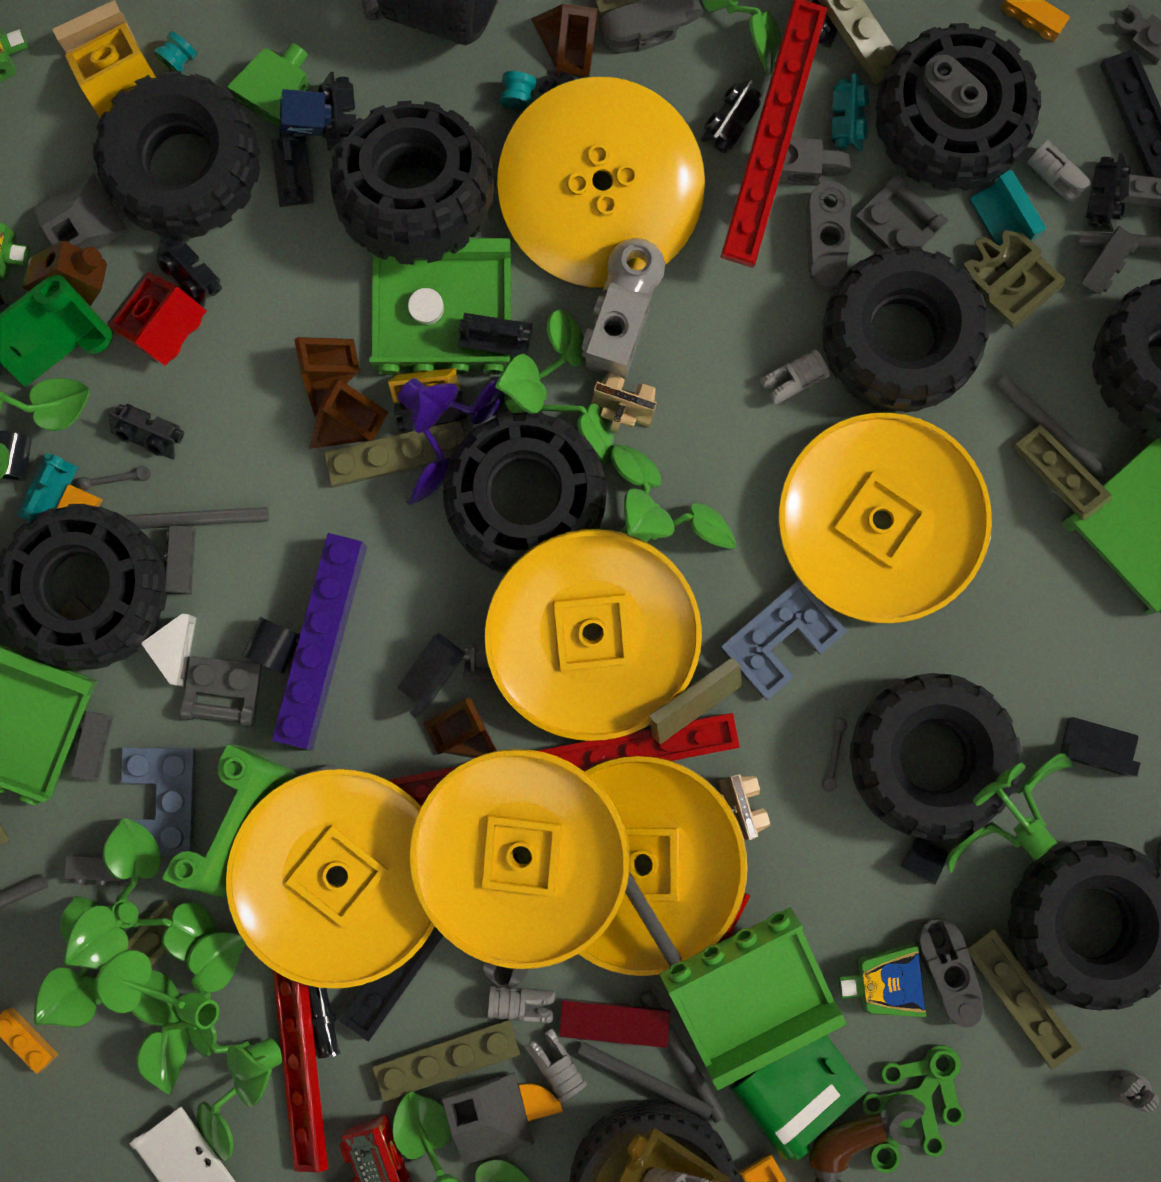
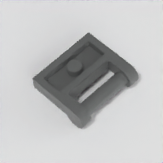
M899 173L856 215L854 220L885 249L889 247L891 250L901 249L906 245L921 246L922 249L948 222V219L942 213L937 215L905 184L906 179ZM894 194L928 225L923 231L889 200Z
M190 656L185 695L181 706V719L193 720L194 717L239 722L242 727L252 728L256 715L262 665ZM198 693L245 698L244 706L241 709L197 703Z

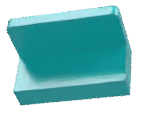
M1012 169L1000 175L994 185L977 193L970 199L972 207L991 239L999 246L1003 243L1002 234L1005 230L1023 233L1033 242L1039 239L1047 229Z

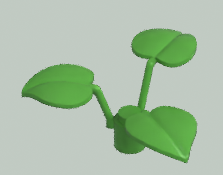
M702 0L709 12L727 8L728 14L734 12L752 14L749 19L751 36L766 76L772 74L782 41L780 29L773 15L768 11L761 14L760 9L756 7L737 5L739 0Z
M561 308L553 311L547 322V334L550 343L555 351L560 354L558 360L539 372L535 362L526 354L517 355L507 363L495 388L504 392L505 404L512 413L526 411L530 414H535L542 411H556L580 414L581 416L577 421L580 434L585 436L593 446L599 460L604 465H607L611 459L614 434L610 431L611 421L600 417L603 410L600 406L590 404L585 409L583 406L544 405L547 394L544 385L539 380L564 364L566 359L573 367L579 366L584 359L582 357L584 337L581 329L574 318Z
M48 379L38 383L31 389L29 398L33 405H26L7 396L5 392H0V410L2 403L6 402L25 412H34L33 419L38 427L47 431H59L69 427L78 419L89 398L90 389L85 384L72 379ZM0 443L1 480L10 462L9 450L2 443Z
M619 444L612 445L611 459L617 472L630 483L642 488V490L630 489L626 493L624 498L626 525L620 532L648 542L651 538L657 540L659 537H670L677 525L683 522H690L694 533L703 540L728 549H735L737 547L734 535L725 519L716 510L705 504L694 503L689 508L690 514L685 513L672 520L670 515L648 495L650 486L658 488L662 483L661 475L656 465L645 454L634 448Z
M1058 754L1046 761L1017 791L1020 796L1024 794L1035 821L1031 816L1025 819L1002 789L1011 787V781L1024 771L1026 766L1023 763H1019L1003 772L995 782L984 787L976 795L973 803L979 806L997 793L1020 823L1013 829L1017 836L1015 837L993 821L988 823L983 828L967 835L951 850L947 857V869L950 873H952L959 857L973 842L991 833H997L1006 838L1017 849L1022 846L1034 861L1058 843L1045 828L1047 824L1041 818L1031 791L1038 782L1060 769L1073 767L1071 760L1066 754Z
M123 818L119 820L115 829L107 837L103 848V862L106 869L115 878L121 880L130 878V882L124 891L116 896L115 903L106 907L95 906L89 908L79 916L66 944L64 964L67 966H80L101 970V967L115 955L128 950V937L123 930L132 926L134 928L157 925L168 927L162 936V945L172 957L187 962L190 950L199 939L207 934L216 932L214 920L210 913L196 903H184L177 906L171 914V920L166 918H138V909L132 902L127 900V896L137 885L138 878L149 879L156 875L160 866L161 856L159 846L152 834L144 826L131 819Z
M74 897L60 918V930L66 942L79 916L89 908L101 906L100 904L84 897ZM82 967L78 974L69 968H57L44 978L35 1001V1025H56L76 1028L87 1024L93 1018L96 1004L100 1005L102 1002L96 992V979L92 976H87L90 968ZM152 970L151 977L145 986L179 999L180 995L173 981L165 974ZM145 993L141 994L138 1006L131 1011L139 1020L152 1025L163 1026L168 1023L182 1021L177 1014L176 1006Z
M214 932L203 936L194 944L187 958V967L190 972L195 974L191 983L198 993L190 992L182 995L179 999L145 986L151 977L152 967L149 958L137 950H125L118 953L105 963L97 974V995L102 1004L114 1012L127 1013L133 1011L138 1006L142 993L176 1006L177 1014L184 1022L168 1023L162 1026V1032L155 1031L148 1034L142 1041L136 1056V1066L141 1076L166 1094H170L187 1055L189 1038L185 1028L205 1030L211 1028L218 1020L220 1013L219 1005L210 999L211 994L209 992L223 989L234 975L241 952L246 945L243 938L238 934Z
M214 1025L205 1030L185 1028L190 1043L203 1057L210 1056L212 1052L227 1053V1066L234 1080V1087L216 1101L212 1108L204 1101L199 1104L197 1109V1124L200 1133L215 1154L226 1162L233 1153V1137L227 1122L219 1114L220 1108L235 1094L238 1095L246 1106L253 1107L257 1105L266 1090L272 1068L282 1063V1054L278 1044L272 1038H267L252 1046L248 1041L238 1045L221 1046L216 1043L217 1033Z
M415 1092L407 1093L400 1101L393 1120V1138L398 1150L408 1159H417L427 1152L437 1174L434 1182H460L454 1175L444 1174L433 1149L445 1146L451 1138V1130L444 1106L433 1099ZM501 1159L487 1160L481 1163L475 1171L476 1182H530L528 1177L519 1168Z

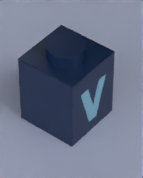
M282 89L279 133L321 136L324 126H330L331 104H325V93Z

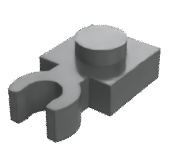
M1129 4L1123 14L1130 18L1131 23H1125L1122 19L1118 18L1113 28L1119 34H1130L1134 38L1129 43V46L1135 48L1137 52L1156 65L1161 59V20L1151 14L1148 20L1145 21L1140 10Z

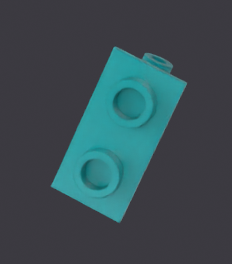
M853 73L852 83L849 79L837 80V85L833 87V112H845V116L832 117L831 142L835 143L834 148L838 150L847 149L848 144L853 143L859 152H863V139L868 137V124L866 118H864V106L869 104L868 86L863 84L856 73Z
M46 453L16 516L32 522L38 517L39 513L50 508L57 509L68 484H71L79 467L56 455Z

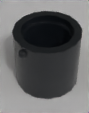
M0 431V443L7 447L10 455L8 469L1 479L26 480L32 442L31 437L14 432Z
M259 617L242 656L284 674L298 645L300 634Z

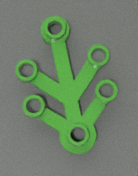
M937 1045L926 1053L923 1060L899 1065L893 1061L884 1063L880 1069V1075L889 1085H897L903 1078L925 1075L917 1088L878 1095L875 1092L864 1094L861 1099L862 1109L870 1116L880 1114L886 1109L888 1102L895 1096L902 1094L913 1095L922 1101L926 1108L924 1114L920 1117L924 1133L921 1141L922 1149L931 1157L942 1155L945 1150V1142L939 1136L931 1096L937 1086L940 1085L944 1105L941 1109L942 1119L950 1126H958L964 1121L965 1113L962 1107L959 1106L953 1080L961 1068L959 1055L949 1046ZM939 1057L947 1058L948 1064L944 1069H937L936 1060ZM895 1067L898 1070L897 1077L892 1080L887 1079V1069ZM870 1098H877L879 1101V1105L875 1110H869L866 1107V1103ZM951 1108L958 1109L959 1115L955 1120H948L947 1112ZM906 1119L900 1123V1126L911 1128L916 1120ZM887 1136L888 1141L872 1146L869 1151L870 1162L876 1170L882 1173L893 1172L900 1163V1154L897 1149L901 1144L896 1142L891 1136ZM931 1139L939 1140V1147L935 1151H929L927 1148V1144ZM882 1149L889 1150V1158L886 1161H879L877 1159V1154Z

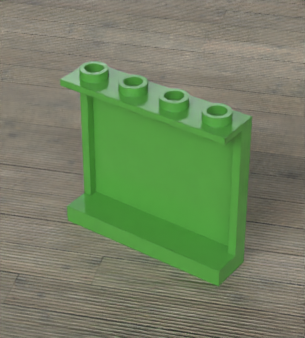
M469 238V243L455 254L451 251L443 254L442 260L427 263V259L415 260L413 265L399 264L396 258L392 257L384 260L371 253L373 258L372 357H369V362L373 370H378V373L382 375L399 374V370H413V373L451 368L456 369L457 375L468 374L471 369H483V373L489 375L502 373L507 363L511 360V355L458 347L460 338L459 325L464 313L511 320L510 238ZM422 288H430L438 292L444 304L442 317L431 325H422L412 318L408 307L411 295Z
M1152 439L1102 484L1112 495L1111 501L1085 521L1074 511L1061 521L1069 532L1077 530L1148 607L1143 611L1146 615L1158 611L1161 613V439Z
M0 644V793H5L6 789L19 794V800L32 805H39L40 802L46 803L52 799L80 728L81 718L85 715L98 680L67 668L49 664L35 656Z
M791 907L775 912L752 927L744 928L734 936L716 945L708 946L702 952L683 962H677L671 965L669 969L659 973L717 1091L847 1025L802 931L804 928Z

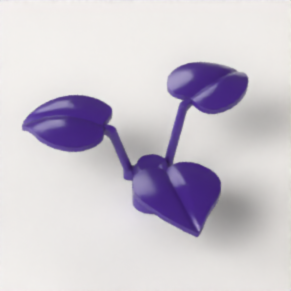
M500 376L490 381L483 388L475 404L471 406H465L454 401L458 394V387L453 383L426 387L419 380L413 378L402 387L398 394V401L413 412L411 416L413 419V430L417 433L423 432L436 453L435 462L430 463L424 469L410 499L406 501L409 505L429 497L442 486L445 472L450 462L449 458L445 459L444 453L429 431V428L437 422L443 412L450 406L467 414H473L471 422L474 425L488 420L504 402V392L495 388Z

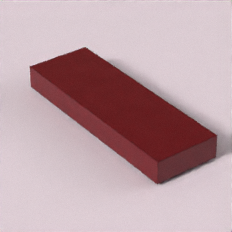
M564 998L562 1000L560 1037L667 1048L671 1009Z

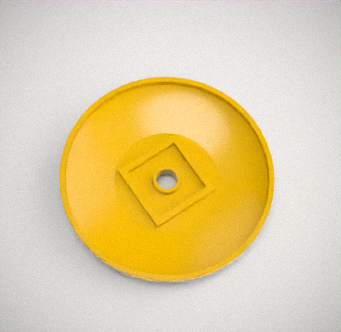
M588 77L569 81L547 91L524 110L516 120L504 143L499 160L497 189L499 204L506 226L519 248L532 262L545 272L565 282L590 288H604L609 274L607 270L608 258L614 247L624 240L640 238L655 244L663 254L665 265L679 253L693 233L699 219L704 198L705 176L703 161L696 139L683 117L670 103L657 93L638 83L613 77ZM600 171L607 172L612 178V186L604 191L595 188L592 182L593 175ZM632 258L627 262V265L633 270H641L646 266V263L640 258Z
M870 413L851 417L829 427L804 448L789 470L780 496L778 524L786 558L797 578L815 598L832 610L849 618L877 624H894L916 620L932 614L949 604L966 589L977 574L987 553L992 528V511L987 486L979 468L968 452L952 436L927 421L909 415ZM885 511L890 515L892 522L888 529L882 530L874 525L873 515L875 512Z
M585 529L557 535L541 542L522 555L499 582L488 608L485 625V649L491 674L497 687L509 704L525 719L549 733L565 738L586 741L619 738L650 725L649 716L686 690L696 670L702 642V625L698 605L690 585L677 566L664 553L651 544L626 533L603 529ZM590 623H596L602 627L603 632L598 639L588 640L582 635L583 628Z
M508 749L475 757L451 771L436 785L422 805L415 821L410 844V867L414 888L425 913L440 933L453 945L468 955L492 965L515 969H532L563 962L588 948L603 934L616 916L623 901L629 878L630 854L627 835L621 817L606 792L593 778L577 766L557 756L534 750ZM518 846L529 849L532 855L531 862L528 864L516 862L513 857V849Z
M623 757L601 763L585 771L606 792L621 817L629 844V872L682 957V960L679 962H683L702 952L708 946L716 945L731 927L741 907L747 883L748 868L747 852L741 828L723 796L706 779L681 764L655 757ZM640 854H645L652 860V870L647 875L640 874L636 870L635 861ZM626 893L616 916L608 928L594 943L579 953L583 958L599 967L625 975H658L670 967Z
M341 768L324 769L297 776L273 789L262 798L250 811L236 834L230 850L226 873V892L229 909L239 934L251 951L268 967L290 980L304 985L333 989L349 988L373 982L392 973L412 958L423 946L435 927L418 899L411 876L410 844L415 821L421 809L418 802L396 784L380 776L359 770ZM334 866L343 867L348 873L346 881L341 885L329 883L326 874L330 868Z

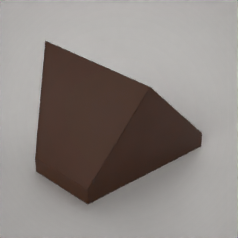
M561 4L531 18L556 67V72L563 70L568 74L590 76L597 34V8Z
M310 337L294 339L301 376L314 417L318 414V409L335 378L347 384L356 374L360 373L354 339Z
M335 378L318 409L309 449L373 441L388 411L340 379Z
M470 697L423 723L438 755L446 753L475 758L497 751L480 713Z

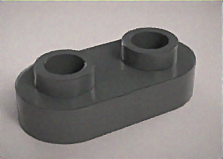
M942 54L933 57L927 63L923 72L925 86L956 115L963 118H971L982 111L987 102V90L956 59ZM945 68L948 70L949 75L942 76L937 69ZM964 92H972L975 95V99H967L964 96Z

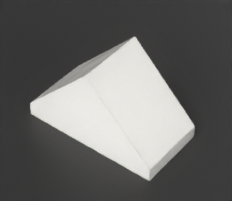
M189 614L179 615L141 643L169 684L182 687L185 686L196 617Z

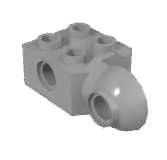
M640 238L624 240L614 247L607 265L609 274L602 296L599 295L593 312L595 328L594 330L587 329L582 343V357L586 358V369L604 375L611 372L622 376L625 381L648 316L654 289L659 285L665 271L663 254L658 247L650 241ZM632 258H640L646 263V266L641 270H633L627 265V262ZM611 331H616L620 333V335L610 336L607 333Z

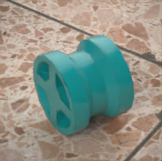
M171 31L166 36L167 42L163 46H158L153 53L168 69L182 73L185 70V63L189 60H194L198 54L185 39Z
M520 71L505 72L502 77L504 91L499 95V103L509 109L524 111L533 103L531 91L536 87V78Z

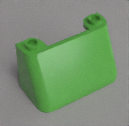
M227 744L217 768L221 780L228 786L237 789V792L207 855L203 856L192 851L177 854L171 860L162 878L181 888L227 898L226 873L230 850L243 821L268 793L298 776L297 772L290 767L245 746Z

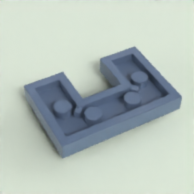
M800 580L795 582L720 647L729 659L733 658L740 664L742 674L766 701L794 678L771 651L789 634L797 629L813 649L821 655L847 632L830 610L803 586Z
M122 748L121 783L156 784L155 819L131 820L141 824L152 834L159 846L160 856H176L181 852H193L196 749Z

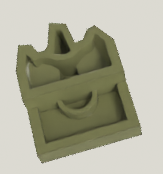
M1005 230L1002 234L1003 243L1000 246L987 237L975 240L976 248L983 260L978 262L971 259L965 262L964 266L973 277L977 290L983 294L988 307L1014 329L1065 285V278L1041 257L1042 250L1023 233Z

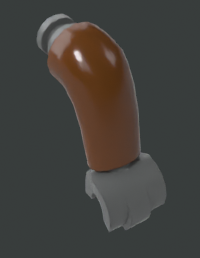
M897 1095L886 1105V1117L882 1118L880 1113L827 1129L817 1137L809 1154V1165L815 1169V1175L817 1176L815 1182H841L839 1178L842 1176V1171L848 1168L849 1161L853 1155L888 1141L887 1136H891L901 1145L919 1146L920 1138L917 1128H905L900 1126V1123L906 1119L918 1120L926 1109L924 1103L913 1095Z

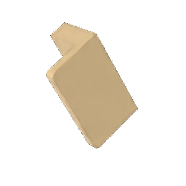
M115 0L52 29L66 54L124 22L134 37Z

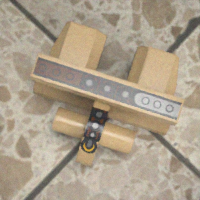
M609 372L602 383L597 382L591 404H597L603 409L600 417L613 421L610 431L617 433L621 424L634 428L635 423L649 427L657 404L654 401L656 389L646 384H638L635 394L623 391L625 379L620 375Z
M738 774L717 780L720 794L732 809L741 828L744 840L759 837L758 832L769 827L770 821L764 808L751 811L747 798L760 794L757 777H741Z

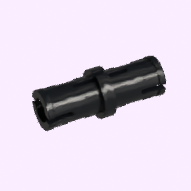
M308 985L312 1026L318 1052L317 1057L318 1059L328 1058L329 1055H338L341 1052L338 1047L334 1022L337 1019L336 1014L331 1013L327 988H315Z

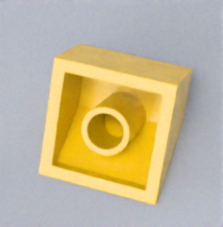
M125 22L65 54L80 88L99 118H101L104 112L110 111L113 106L111 100L122 89L127 92L136 86V80L150 75L151 78H156Z

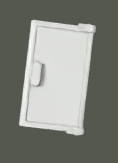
M182 1106L148 1132L145 1131L139 1137H134L132 1142L129 1143L133 1150H137L159 1182H236Z

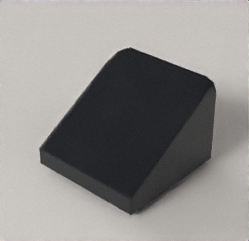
M915 837L900 867L935 885L949 853L925 839Z

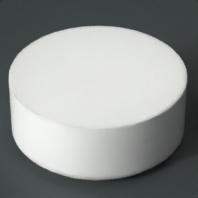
M430 288L419 289L409 299V311L416 322L422 325H431L442 317L444 312L443 300L435 290Z

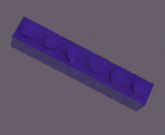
M331 533L327 534L272 741L313 750L367 546L362 541Z

